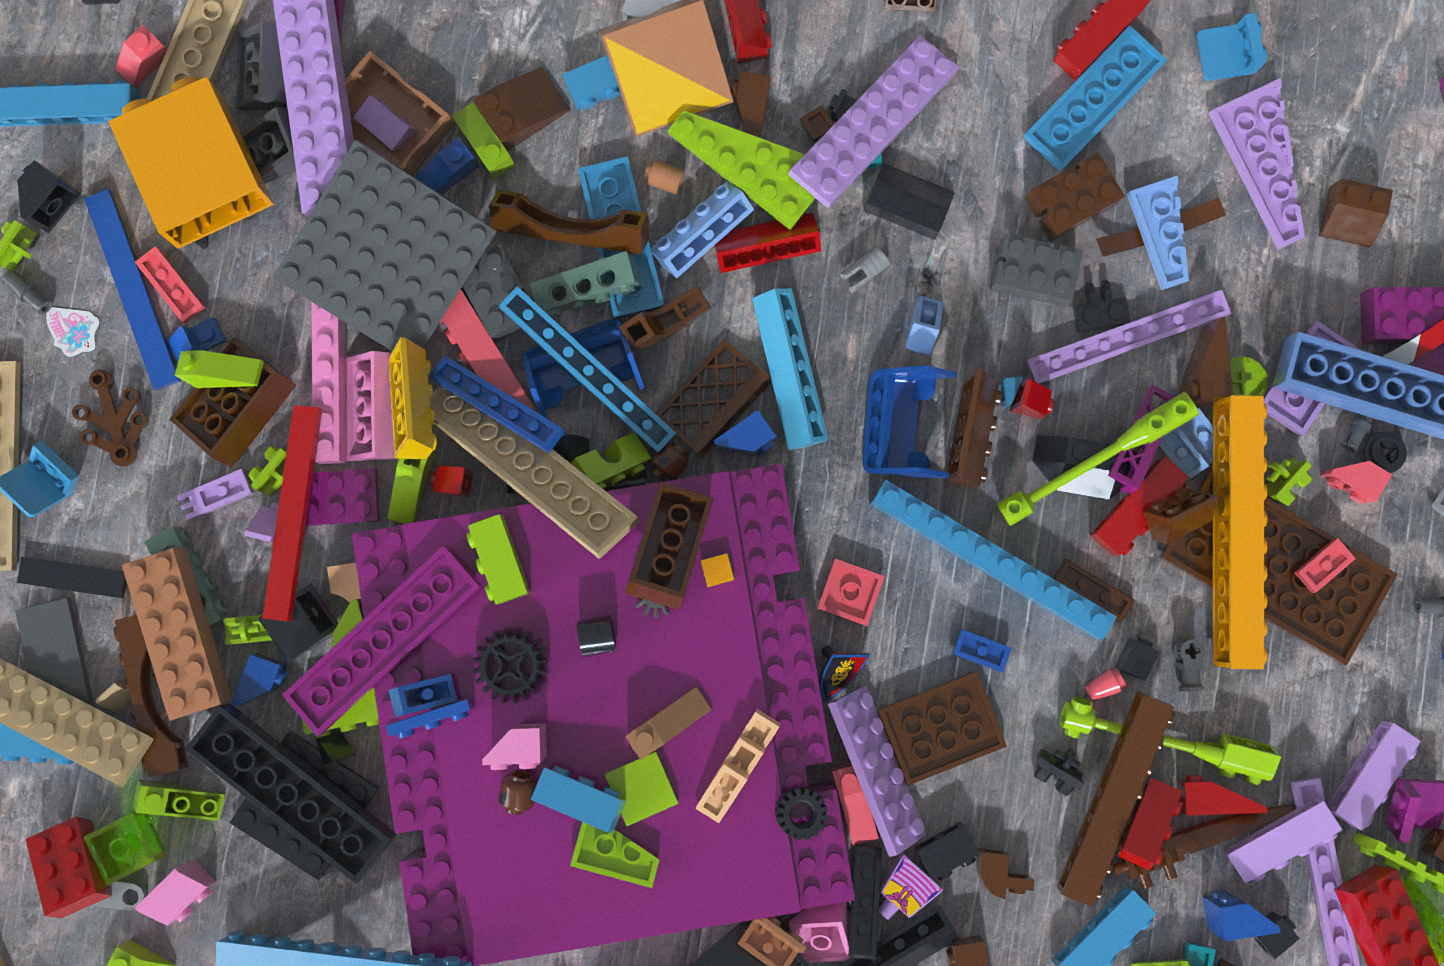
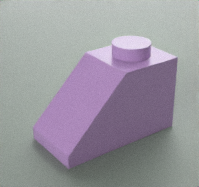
M271 503L270 507L261 506L247 527L244 536L274 542L279 504Z

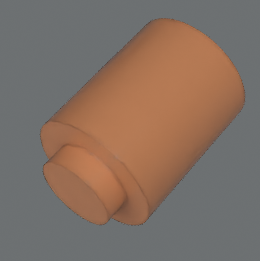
M655 160L653 164H648L644 178L648 179V185L678 195L684 180L685 170Z

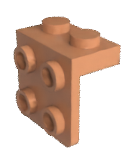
M774 917L752 920L737 942L738 945L767 966H790L796 955L804 953L806 947L802 945L804 939L792 930L783 931L779 928L781 922Z

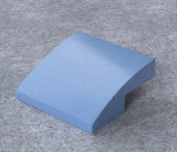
M1197 407L1198 416L1164 435L1159 444L1169 459L1189 476L1188 480L1213 462V426L1199 407Z

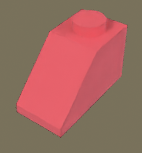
M142 25L124 41L115 70L136 88L161 65L167 48Z

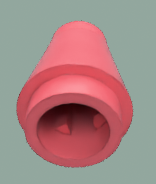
M1117 668L1106 670L1088 685L1084 686L1091 701L1122 693L1121 690L1127 687Z

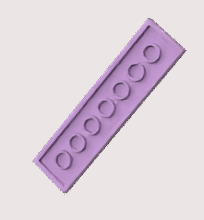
M920 35L790 170L789 176L829 209L947 84L960 67Z

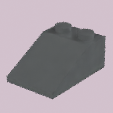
M275 107L241 132L264 184L296 171L288 109Z

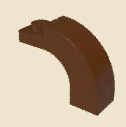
M694 286L669 304L653 312L639 313L621 325L620 329L632 349L639 350L676 334L691 325L693 320L712 309L699 286Z

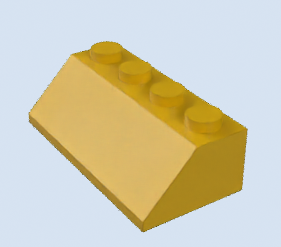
M400 337L388 358L395 458L427 459L432 451L436 449L437 444L436 435L432 434L435 414L434 410L430 409L433 389L432 385L428 384L431 364L430 360H426V350L407 338Z

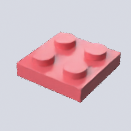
M834 559L817 609L868 626L885 576Z

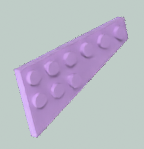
M1281 78L1223 104L1208 113L1277 250L1305 237L1301 208L1298 206L1296 197L1297 182L1293 177L1292 167L1294 163L1289 130L1285 125L1284 100L1282 101L1280 92L1282 87Z

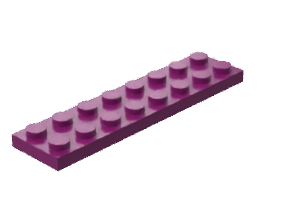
M443 545L282 694L283 697L315 735L321 736L470 599L482 585L448 546Z

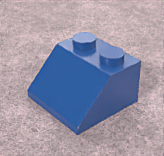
M757 410L715 439L714 447L718 451L752 457L759 453L762 457L774 448L773 442H775L776 435Z
M1215 890L1211 892V895L1203 896L1208 929L1225 941L1281 933L1279 926L1249 904L1237 898V896L1228 893L1227 890Z

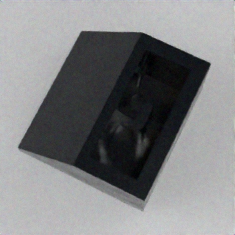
M312 584L296 592L292 622L262 619L263 615L258 618L288 663L331 638L338 625V621Z

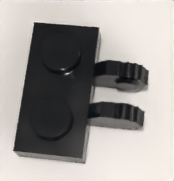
M1103 280L1100 284L1103 301L1096 302L1093 283H1085L1087 303L1073 307L1077 332L1131 323L1126 297L1112 299L1110 283L1107 280Z

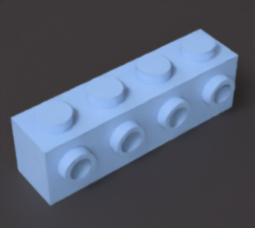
M727 181L719 186L704 202L698 204L695 210L685 219L679 221L675 228L666 236L660 238L650 251L664 269L675 278H678L754 209L744 193Z

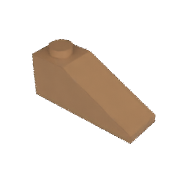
M695 687L629 731L625 737L640 760H642L712 709L698 688Z

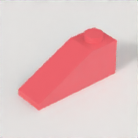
M848 762L830 768L853 846L878 839L872 813L852 763Z

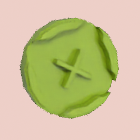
M1239 356L1230 358L1233 395L1264 396L1267 392L1268 384L1266 379L1267 373L1263 366L1251 357Z

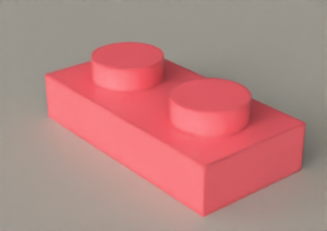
M1334 538L1294 573L1311 593H1316L1356 558L1338 538Z

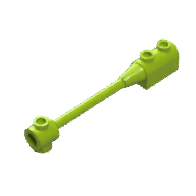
M1183 392L1137 419L1136 423L1122 434L1115 443L1033 492L1026 494L1019 490L997 503V506L1008 524L1012 526L1031 515L1034 510V503L1122 450L1126 451L1148 442L1149 444L1153 443L1198 416L1199 412L1188 394Z
M1073 696L1071 702H1065L1060 716V727L1065 728L1064 733L1072 738H1079L1081 733L1089 734L1093 728L1119 734L1123 724L1097 718L1094 708H1092L1093 703L1079 696ZM1226 733L1221 734L1218 743L1190 742L1163 735V746L1190 752L1192 755L1220 768L1219 773L1227 778H1235L1236 773L1244 774V779L1254 785H1260L1262 779L1271 781L1281 759V755L1273 745Z

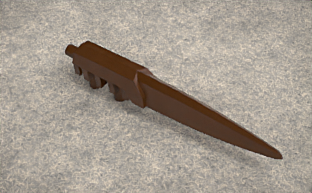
M1293 804L1269 807L1267 808V813L1234 814L1171 834L1168 841L1164 839L1161 848L1165 852L1159 865L1154 864L1150 870H1147L1120 857L1121 862L1113 864L1112 872L1114 875L1125 872L1128 879L1139 877L1143 889L1150 888L1154 885L1149 872L1160 870L1163 867L1168 880L1177 878L1178 875L1173 863L1186 860L1184 854L1199 852L1256 829L1290 813L1296 807Z

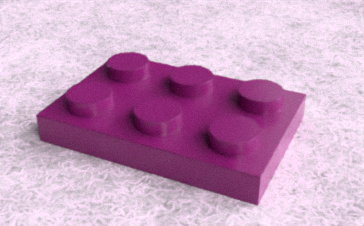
M377 469L313 473L306 526L380 521Z

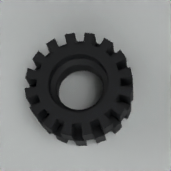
M796 786L797 788L787 789V793L781 794L782 798L780 801L777 800V810H775L776 821L781 829L791 838L809 840L811 836L814 835L816 837L819 835L818 831L820 829L823 830L825 828L824 822L828 820L826 815L828 809L824 804V799L818 793L807 787ZM799 802L809 804L812 811L810 819L803 824L795 823L791 817L793 806Z

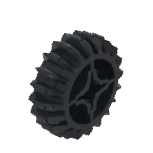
M504 628L503 637L498 631H494L493 637L495 641L489 637L483 639L488 648L483 646L477 647V651L482 653L483 657L476 656L473 658L474 662L481 663V667L473 668V673L482 672L483 677L476 679V683L480 684L484 681L487 683L482 689L483 693L488 692L491 688L494 690L491 694V699L495 700L501 693L502 703H507L509 695H511L513 703H518L519 693L524 700L529 699L528 689L534 694L539 691L534 685L535 682L539 685L545 683V680L539 677V674H548L549 670L541 668V664L548 663L549 658L540 659L539 654L544 653L546 648L542 647L536 650L535 646L540 640L535 638L530 643L528 640L531 637V632H525L521 638L520 628H515L513 636H511L509 628ZM505 642H514L522 645L523 648L515 655H511L505 650L503 651L499 646ZM493 653L499 662V669L494 676L490 672V658ZM529 654L533 661V671L530 678L523 669V661ZM519 658L516 661V671L510 670L503 673L506 670L505 665H508L505 664L506 659L511 661ZM507 676H512L517 681L519 680L523 686L519 688H506L500 685L499 682Z

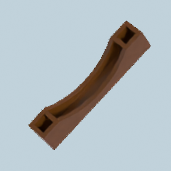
M497 190L489 204L492 227L499 232L606 250L628 251L631 254L642 255L649 240L648 213L622 209L613 215L603 218L576 219L546 210L531 201L523 193Z
M134 615L115 620L114 636L120 644L121 653L119 654V660L122 667L125 668L127 677L125 679V688L131 696L132 705L130 712L132 718L136 720L138 731L154 739L141 759L142 768L147 772L148 778L187 768L189 765L184 741L175 735L164 723L153 700L150 682L152 663L138 617Z

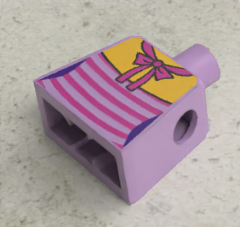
M901 852L897 855L880 883V892L886 899L879 906V912L887 920H890L900 909L910 918L939 895L943 889L907 855Z

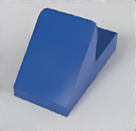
M214 317L191 328L181 325L168 339L177 362L181 351H209L227 342L217 319Z

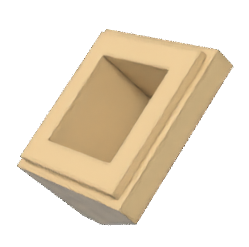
M117 682L105 690L95 702L104 708L119 713L132 701L130 694L125 688V682Z

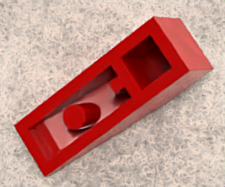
M1187 774L1185 779H1177V789L1182 791L1179 800L1183 801L1180 813L1185 815L1267 813V807L1211 781L1202 779V775Z

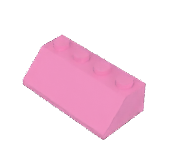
M371 351L346 358L347 461L398 459L395 458L388 368V358L391 353Z

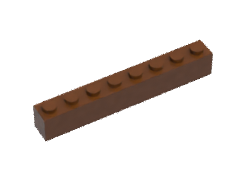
M1138 690L1136 691L1057 885L1063 896L1093 907L1095 900L1100 899L1103 892L1102 883L1105 875L1108 876L1113 867L1112 858L1114 853L1122 846V834L1125 826H1129L1133 819L1134 813L1132 809L1134 804L1142 797L1144 791L1143 782L1146 776H1149L1153 770L1154 762L1152 760L1156 751H1160L1163 746V733L1166 726H1170L1173 721L1174 706Z

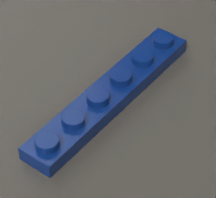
M445 355L430 372L429 377L431 380L548 454L565 433L557 424Z

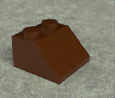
M1343 178L1328 189L1319 236L1370 248L1389 214L1393 190Z

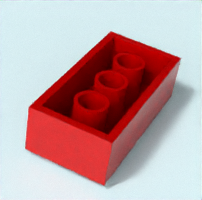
M1374 865L1334 889L1368 966H1440L1397 869Z

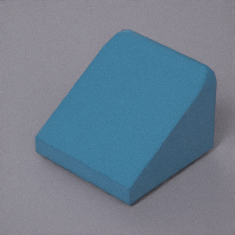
M1023 377L1004 378L1000 381L999 390L1001 391V406L1003 408L1012 404Z

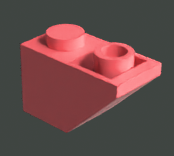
M1366 461L1322 471L1320 476L1328 480L1327 484L1337 490L1343 489L1350 494L1349 497L1353 501L1364 504L1377 502L1392 474L1373 462Z

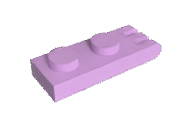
M239 469L178 495L177 498L179 502L190 500V502L182 505L181 508L183 512L190 509L194 510V512L185 515L186 521H191L252 495L254 491L245 469Z

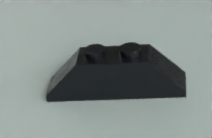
M1037 435L1032 462L1039 468L1045 478L1051 481L1111 444L1072 437ZM1117 454L1056 491L1109 500L1121 491L1120 488L1122 486V483L1108 476ZM1130 462L1121 463L1117 472L1127 476L1131 467Z

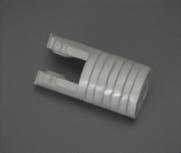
M875 247L839 275L842 279H847L857 271L861 272L862 276L849 285V290L853 293L890 266V263L881 249Z

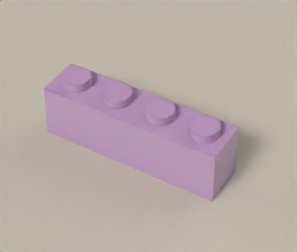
M1381 721L1327 803L1331 813L1351 827L1363 831L1365 827L1372 823L1374 812L1378 806L1387 800L1388 791L1393 783L1397 781V778L1402 777V769L1409 760L1414 758L1418 750L1417 746L1421 741L1395 723Z
M1317 797L1225 848L1224 851L1245 884L1249 881L1255 883L1263 879L1267 871L1273 868L1278 870L1288 865L1289 859L1299 855L1301 857L1313 851L1314 845L1334 840L1342 828L1325 802L1320 797Z

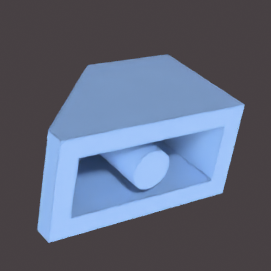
M918 296L907 335L906 349L919 354L931 355L940 330L944 302Z

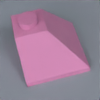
M846 902L806 908L789 921L790 930L804 939L802 945L806 947L804 953H800V955L807 963L846 961L851 958L848 957L850 913Z

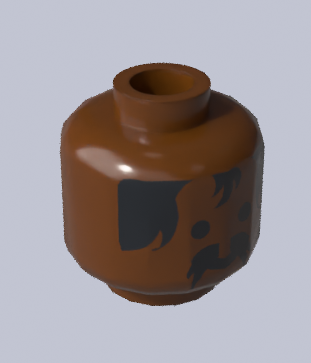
M675 442L667 443L659 452L655 451L651 456L650 463L654 466L651 471L662 481L666 477L669 480H676L688 466V459L686 458L688 454Z
M523 770L511 771L510 774L502 778L498 802L502 807L506 808L508 813L513 815H519L524 811L530 810L535 802L531 800L537 782L529 772Z

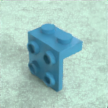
M1256 13L1246 14L1235 25L1200 30L1196 34L1203 76L1206 81L1255 74L1266 63L1267 50L1262 44V25L1258 21Z
M41 440L33 445L29 461L0 476V491L28 517H35L73 495L79 475L72 466L67 465L58 456L53 448H49Z

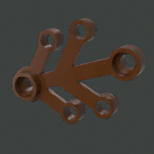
M101 369L95 370L89 377V383L93 389L98 391L106 418L92 412L88 406L82 404L74 406L72 415L77 420L88 421L110 432L113 442L99 437V434L91 429L83 430L80 433V440L83 444L95 445L109 452L110 459L115 465L121 467L130 466L137 458V449L134 445L143 428L149 424V418L144 413L135 412L130 417L132 427L126 437H124L122 429L135 404L141 400V393L135 388H126L122 393L124 401L117 413L110 393V389L114 384L112 374ZM99 375H101L102 382L100 384H97L96 379ZM134 391L135 398L129 400V393ZM84 408L85 414L80 417L79 411ZM142 416L143 422L138 425L136 419ZM89 433H92L93 438L88 442L86 437ZM121 449H124L126 452L123 458L119 456Z

